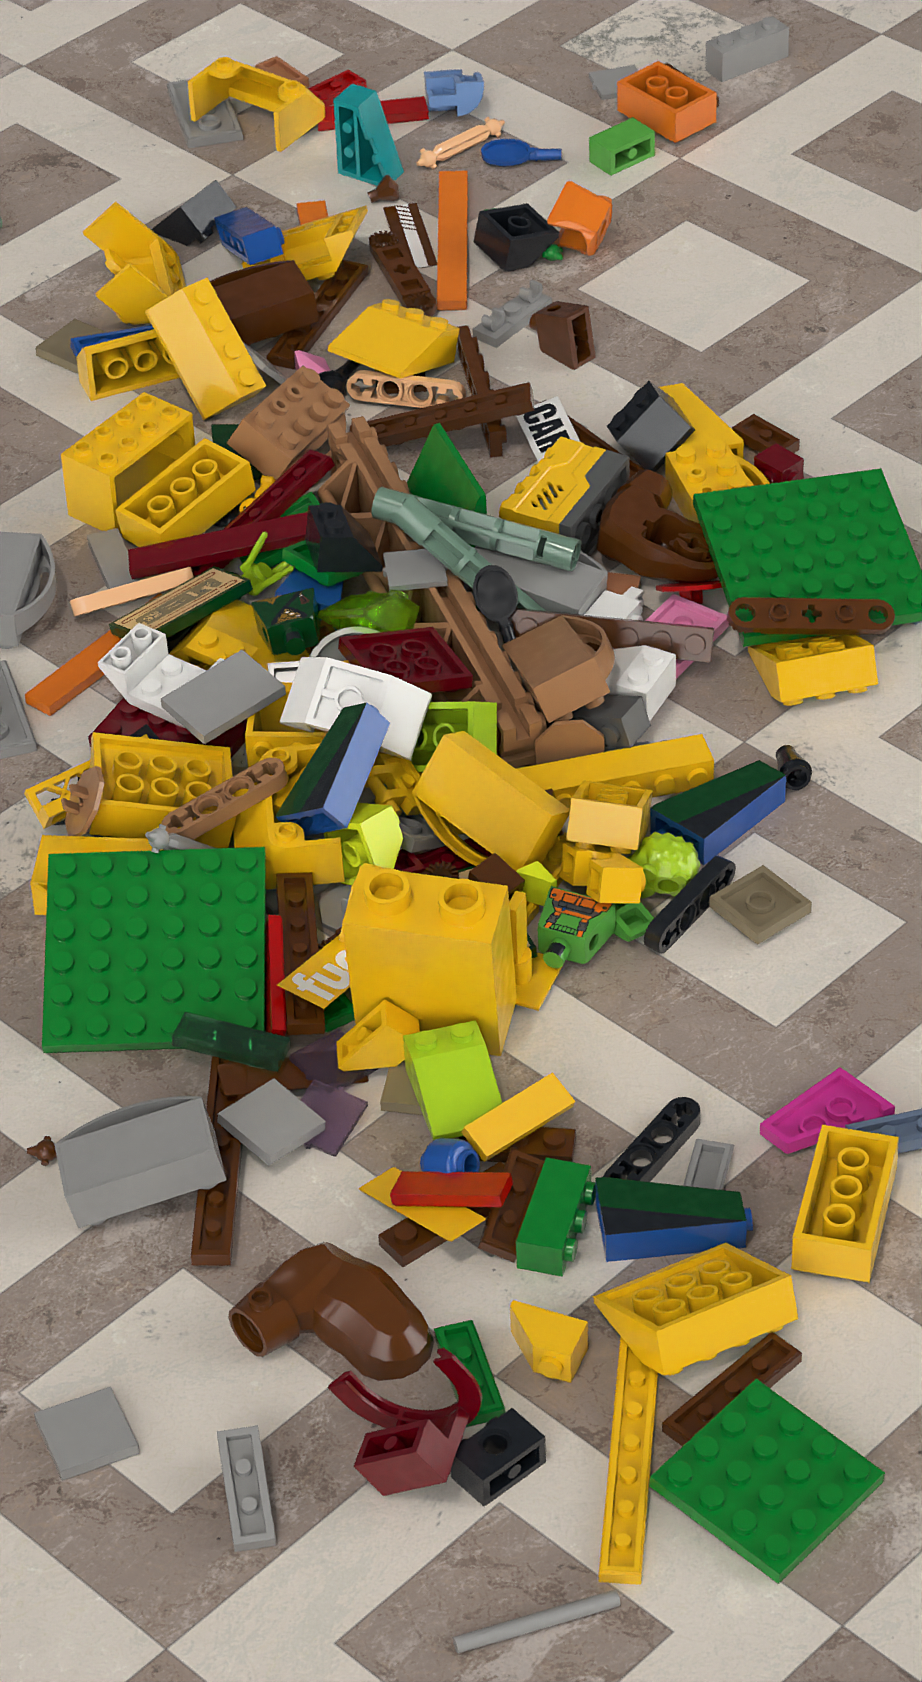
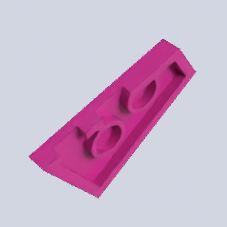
M839 1067L761 1122L760 1135L784 1153L789 1154L817 1144L822 1125L845 1128L847 1124L894 1115L895 1106Z

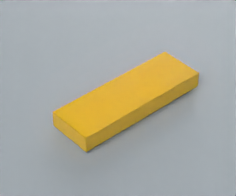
M552 1072L466 1125L461 1133L481 1159L486 1162L571 1109L576 1101Z

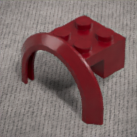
M445 1348L437 1350L441 1357L434 1359L433 1363L449 1378L458 1394V1400L446 1408L419 1410L395 1404L370 1390L352 1371L344 1372L328 1386V1389L354 1413L376 1425L386 1428L365 1434L353 1466L383 1496L446 1483L459 1444L462 1441L465 1427L474 1420L480 1410L482 1394L478 1382L471 1372Z

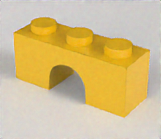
M563 843L560 878L573 886H587L586 895L598 903H640L641 892L644 891L646 885L643 867L620 853L610 851L608 846L596 845L595 849H584L576 847L575 843Z

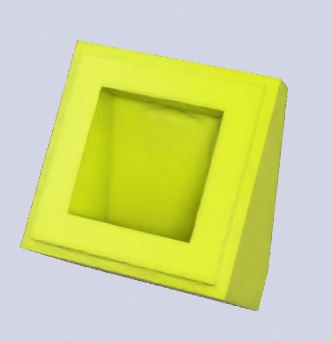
M536 861L518 869L516 872L525 880L522 892L526 893V901L544 906L551 886L557 887V880L541 863Z

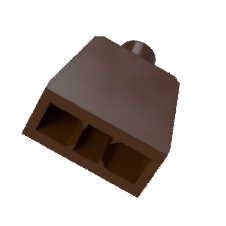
M557 301L531 316L529 326L532 330L537 331L539 348L546 355L572 370L596 358L589 306Z

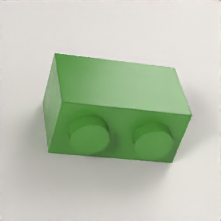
M630 118L589 137V162L610 176L655 156V131L635 118Z

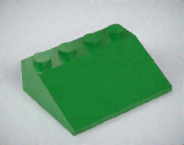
M434 424L407 481L409 494L487 515L485 492L441 424Z

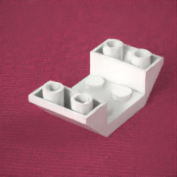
M138 623L98 662L100 670L129 704L185 728L161 707V698L206 670L168 654L166 634ZM219 658L210 668L224 661V659Z
M301 657L280 723L308 732H314L315 728L328 732L344 707L367 702L376 707L379 713L390 722L379 752L411 761L432 694L389 674L328 657Z

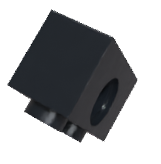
M511 1408L501 1416L492 1418L484 1428L470 1438L463 1439L460 1442L451 1467V1478L485 1507L546 1463L545 1435L516 1410Z

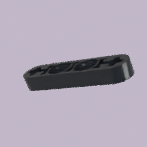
M719 855L713 857L650 922L644 935V945L659 953H665L709 908L710 896L731 884L736 870L735 863Z
M678 1097L671 1100L608 1168L603 1177L626 1179L627 1175V1180L650 1182L700 1126V1106L698 1102L688 1097ZM657 1135H668L672 1140L666 1143H658L653 1138ZM636 1158H646L651 1161L647 1166H636L631 1162Z

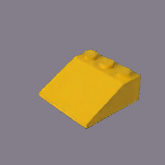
M383 299L381 303L368 306L328 345V351L402 379L454 363L459 327L448 324V320L445 318L429 317L424 315V311L420 309L405 308L400 306V302L396 300Z
M822 635L747 646L748 653L771 697L781 703L783 702V705L786 706L803 703V698L813 696L816 699H830L836 696L835 692L845 690L848 693H861L868 690L867 686L878 684L874 645L857 635Z

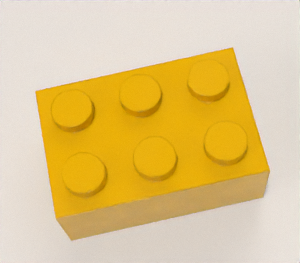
M584 780L571 798L566 840L575 841L576 847L584 849H595L596 845L610 846V851L620 854H630L631 850H638L648 832L653 790Z

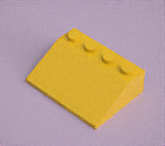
M93 732L91 737L90 768L95 766L101 768L104 787L99 810L89 827V834L120 838H146V832L159 828V824H162V820L170 812L233 777L230 748ZM208 807L201 814H210L216 811L218 807ZM236 816L194 840L214 848H228Z
M726 1242L593 1296L594 1304L644 1365L664 1376L678 1374L684 1367L695 1362L711 1360L717 1356V1353L728 1348L744 1346L752 1338L764 1333L777 1332L785 1324L798 1319L791 1275Z

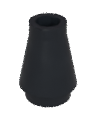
M783 745L778 748L775 756L778 771L786 775V788L790 790L803 789L811 779L812 768L810 764L795 751L794 747Z

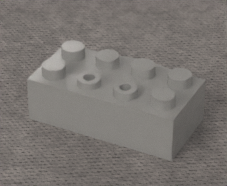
M0 532V648L2 649L19 646L23 632L41 619L55 597L57 578L54 558L50 546L42 534ZM43 572H48L49 580L39 595Z
M475 547L477 552L492 565H497L506 570L515 585L547 611L584 615L607 589L608 572L606 569L581 551L577 565L571 572L482 547ZM464 582L466 592H471L474 597L473 589Z
M200 1096L165 1097L129 1105L82 1125L54 1144L65 1199L78 1228L87 1225H100L109 1218L198 1189H211L218 1183L226 1181L214 1127L204 1101Z

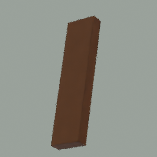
M771 1331L662 1422V1432L679 1445L684 1446L755 1379H758L769 1388L775 1385L802 1362V1352Z

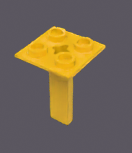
M515 891L509 901L517 992L515 1005L539 1011L562 967L552 968L548 966L543 960L544 954L537 953L538 957L532 958V952L527 947L526 893Z

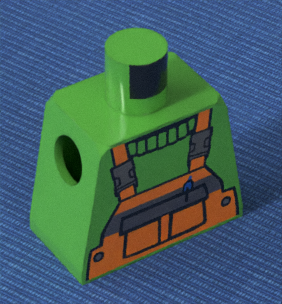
M551 886L537 929L538 950L544 954V962L552 968H561L566 960L579 964L588 963L616 930L615 903H598L590 896Z

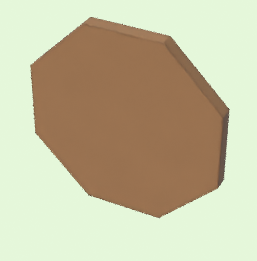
M583 719L554 722L535 739L536 765L605 752L604 734Z
M95 766L83 771L77 784L69 785L71 792L70 800L66 798L61 799L63 809L67 811L65 825L68 836L86 834L99 810L104 787V779L100 767Z

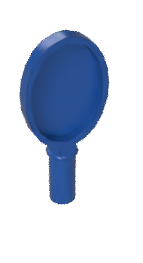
M497 139L483 145L481 157L486 163L506 167L518 165L527 160H562V149L530 148L529 144L521 140Z

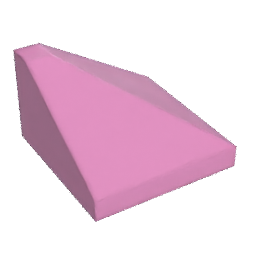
M300 350L294 351L296 370L303 365L306 368L315 370L318 374L330 371L325 358Z

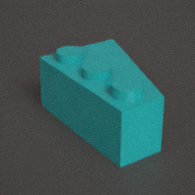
M351 84L333 99L338 174L376 186L387 174L395 181L404 173L377 91Z

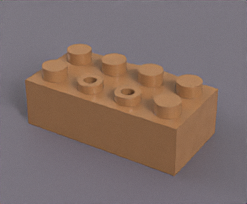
M302 365L242 419L227 444L265 476L274 477L276 481L310 449L317 451L322 447L328 438L327 424L340 422L346 432L345 412L350 407V404L344 400V396L340 391L328 387L321 381L319 374L315 370ZM331 450L325 455H331Z
M561 615L502 645L504 651L508 654L513 671H518L521 677L523 688L526 692L529 691L535 705L543 713L548 723L552 721H569L574 716L572 711L584 705L587 709L595 708L604 702L603 696L610 693L605 680L612 671L615 654L605 631L591 621ZM591 642L599 645L600 647L595 652L594 649L586 643Z

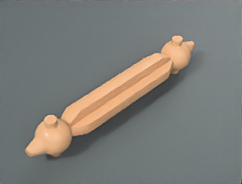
M486 117L484 119L485 125H477L436 145L432 151L423 148L420 150L421 156L416 165L435 169L437 161H445L487 140L489 135L499 138L502 135L500 131L505 121Z

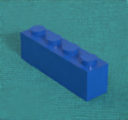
M248 207L214 218L222 246L249 265L283 254L281 245L285 242L281 229L275 227L272 222L267 221Z

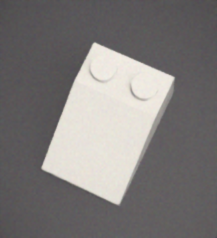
M646 645L613 649L615 662L612 671L605 680L610 690V693L606 695L642 696L650 721L676 686V654Z

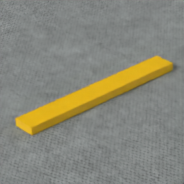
M621 1336L599 1563V1582L641 1585L658 1372L644 1365Z

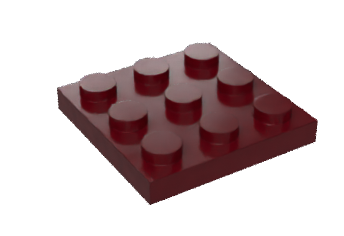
M434 627L339 637L338 650L349 661V664L392 675L429 693L440 691L456 692L458 689L472 688L473 675Z

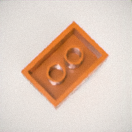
M659 61L617 81V111L629 118H635L674 143L682 141L684 138L716 122L717 92Z

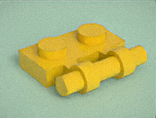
M385 753L378 754L364 786L370 788L376 797L374 800L375 804L392 805L398 817L402 813L400 808L407 816L421 814L412 795L421 776L412 762Z

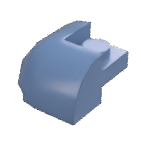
M462 69L424 72L428 111L456 110L458 117L469 114L477 108L483 98L484 81L482 75L479 72L473 73L474 76L463 75Z

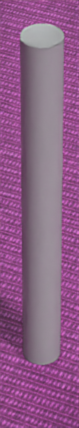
M611 1590L453 1637V1644L457 1654L619 1607L621 1605L620 1598L616 1590Z

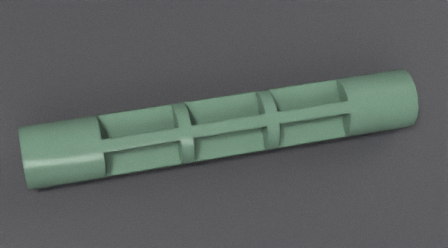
M380 487L374 497L372 518L395 524L390 520L391 517L411 494ZM413 495L467 544L571 572L577 565L581 551L580 539Z
M412 494L390 519L472 589L478 571L485 566L492 565L474 547L467 544ZM516 586L518 592L517 608L547 611Z

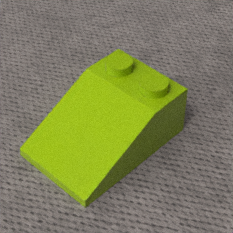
M476 1020L403 1036L405 1069L433 1140L464 1136L461 1132L466 1125L502 1104L486 1043Z

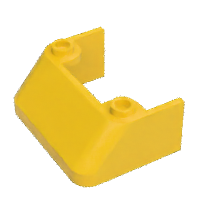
M229 57L218 58L188 81L192 121L196 122L228 97L264 108L274 113L276 151L282 152L325 118L324 103L303 84L237 62Z
M116 201L82 231L85 237L104 251L105 265L115 274L109 282L95 293L96 297L115 311L123 323H130L132 325L150 323L145 311L186 287L180 259L175 250Z
M321 743L273 748L267 751L258 762L266 758H278L283 762L288 777L291 778L307 766ZM240 789L234 792V797L244 795L249 789ZM272 795L236 815L233 829L234 847H265L266 890L276 889L277 873L312 872L313 885L345 882L341 837L305 841L304 831L298 824L293 822L274 823Z

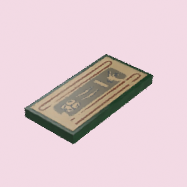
M213 566L109 623V627L113 635L123 638L138 623H141L166 634V638L251 592L253 590L252 584L248 578Z

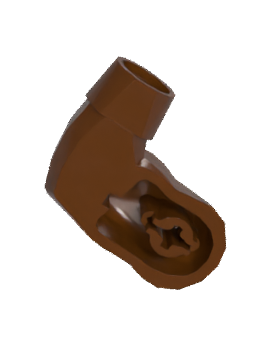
M649 469L640 470L633 474L608 501L601 515L597 550L607 559L622 563L638 575L648 579L692 583L718 578L700 523L688 520L678 513L668 510L672 500L670 483L663 475Z
M322 1242L297 1252L278 1266L263 1282L257 1284L229 1310L228 1315L234 1334L240 1343L255 1356L264 1357L299 1337V1334L315 1333L319 1340L345 1357L363 1376L378 1381L403 1379L419 1371L430 1359L434 1345L429 1326L421 1311L382 1268L354 1257L329 1242Z

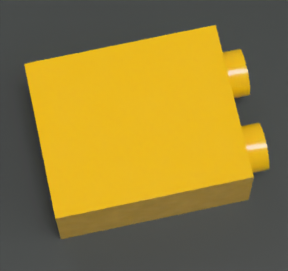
M360 866L342 922L355 1025L385 999L418 1018L420 1031L476 1020L486 1043L488 1054L501 1056L517 1000L508 886L477 882L470 879H455L404 872L391 868L382 869Z

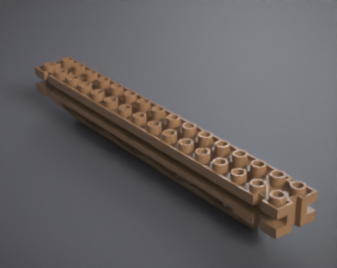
M364 416L351 419L352 432L348 433L344 431L340 422L327 424L328 444L331 448V455L329 456L332 458L335 466L330 470L331 477L317 491L322 503L328 502L341 505L370 533L383 568H385L383 553L425 549L396 524L372 518L374 497L380 487L409 494L407 482L399 478L395 462H390L388 459L385 445H380L378 442L375 428L368 425ZM383 568L382 572L362 573L393 631L434 627L473 675L472 688L458 689L456 692H431L432 701L497 702V755L515 769L520 766L536 765L535 739L547 729L544 715L542 712L537 713L531 693L529 691L525 692L518 671L513 672L507 652L500 650L495 632L489 631L485 616L476 609L474 597L471 592H466L464 582L458 576H455L451 570L447 569L448 586L389 592L387 577L383 576ZM392 600L403 608L402 616H400Z

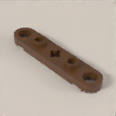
M386 230L384 233L379 231V234L374 232V235L372 234L369 237V250L403 307L420 309L424 311V315L432 317L437 311L436 298L432 295L429 286L404 245L398 240V236L395 233L392 234L391 231L387 233Z
M742 597L734 600L727 612V621L729 626L733 627V630H737L739 633L761 632V634L880 635L886 633L891 628L895 619V613L891 605L880 599ZM739 608L749 609L748 611H751L753 619L748 622L741 621L737 618L735 612ZM807 610H811L813 616H819L816 617L814 623L809 622V618L805 616ZM872 610H877V612L880 610L881 613H884L883 616L886 621L881 624L874 623L870 620L868 613Z

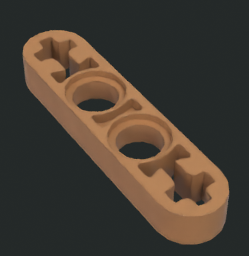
M278 758L261 760L170 812L162 820V825L166 826L168 834L176 833L194 840L284 788L289 778L285 766ZM240 789H249L242 796H232L234 792ZM208 807H218L216 811L210 814H201Z

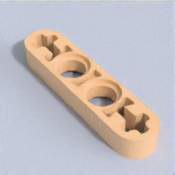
M369 370L355 372L348 379L346 385L347 392L355 400L417 408L450 401L448 396L440 395L434 401L436 387H438V394H446L449 389H452L453 395L458 396L455 400L466 397V390L458 381L421 376H408L399 379L383 372ZM363 379V384L373 386L376 380H378L376 388L367 387L363 392L360 391V386L355 385V383ZM392 381L396 383L399 387V394L397 396L386 394L384 391L385 382ZM424 385L429 391V397L426 400L418 399L413 391L414 386Z
M187 567L70 600L74 617L169 591L193 578L194 575L192 568Z

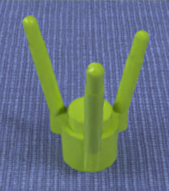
M262 532L247 560L239 567L243 572L241 576L251 581L253 590L248 594L252 596H258L264 589L294 570V567L285 561L272 570L263 562L253 564L268 536L267 532Z

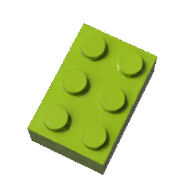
M430 702L411 758V762L418 773H423L445 734L465 731L497 755V702Z

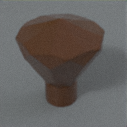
M388 174L383 177L374 190L367 192L371 203L378 200H399L398 184Z

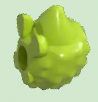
M653 832L649 837L643 838L638 850L626 857L643 867L646 885L644 891L641 892V898L650 897L655 892L671 894L675 897L696 876L701 867L698 852L693 844L690 842L686 843L682 836L675 837L669 832L664 834Z

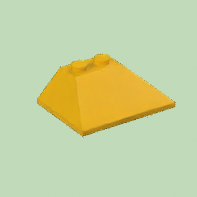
M365 205L281 231L285 242L281 245L283 254L253 265L243 261L241 263L243 269L266 263L294 260L306 280L316 277L318 280L331 278L335 275L368 212L367 206Z
M237 599L202 618L169 653L195 666L201 662L212 666L219 658L225 660L238 651L243 650L267 671V663L300 661L301 657H309L306 650L300 655H290L288 652L279 655L272 654L258 633L252 606Z

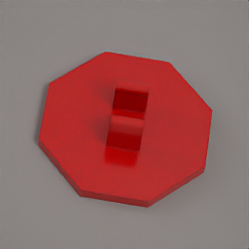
M720 581L679 582L656 585V591H679L680 597L698 604L703 603V590L722 588Z

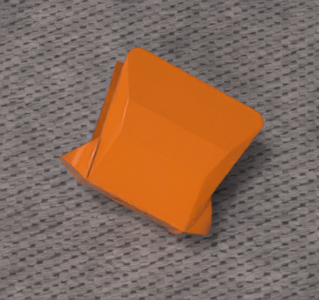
M572 181L566 182L547 219L548 225L561 227L559 237L553 244L579 250L582 254L588 256L595 254L611 223L612 199L604 195H596Z

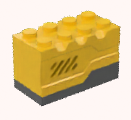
M560 437L552 447L546 450L544 459H541L538 464L532 466L529 476H526L522 482L517 484L514 494H511L507 500H503L499 508V517L580 539L581 552L591 556L597 549L601 515L608 501L629 479V456Z

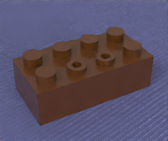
M294 260L256 265L210 280L242 342L248 346L268 338L277 337L294 329L305 330L312 323L319 321L314 291Z

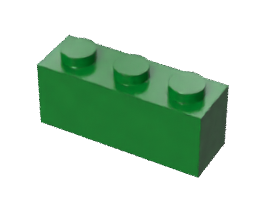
M546 1157L516 1240L517 1268L563 1277L567 1262H574L578 1246L577 1233L583 1234L586 1227L587 1211L585 1209L587 1205H593L595 1201V1182H591V1165Z

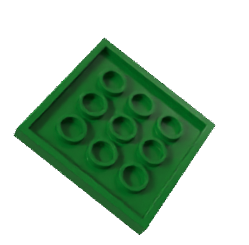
M755 1379L650 1476L649 1487L779 1584L883 1483L885 1472L761 1381Z

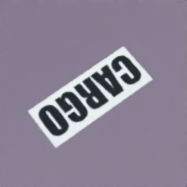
M558 396L534 405V411L516 416L538 462L544 459L546 450L552 447L560 437L580 442Z

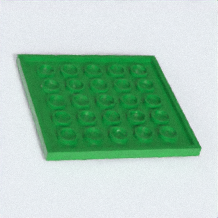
M881 468L694 494L693 506L729 607L734 600L742 597L880 599L889 603L894 610L895 619L892 625L922 621V570ZM739 608L735 612L737 618L744 622L751 621L753 615L751 611H748L749 609L745 610V608ZM807 610L805 614L809 618V622L812 623L815 622L816 617H819L813 616L811 610ZM872 610L868 613L870 620L874 623L881 624L886 621L883 616L884 613H881L880 610L879 612ZM738 632L743 647L822 636L812 634Z
M265 847L159 850L158 854L151 851H122L48 855L42 1024L43 1053L213 1048L214 1032H252V1046H265Z

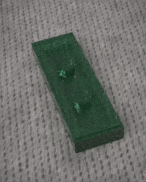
M185 1012L172 1036V1046L278 1072L291 1047V1038Z

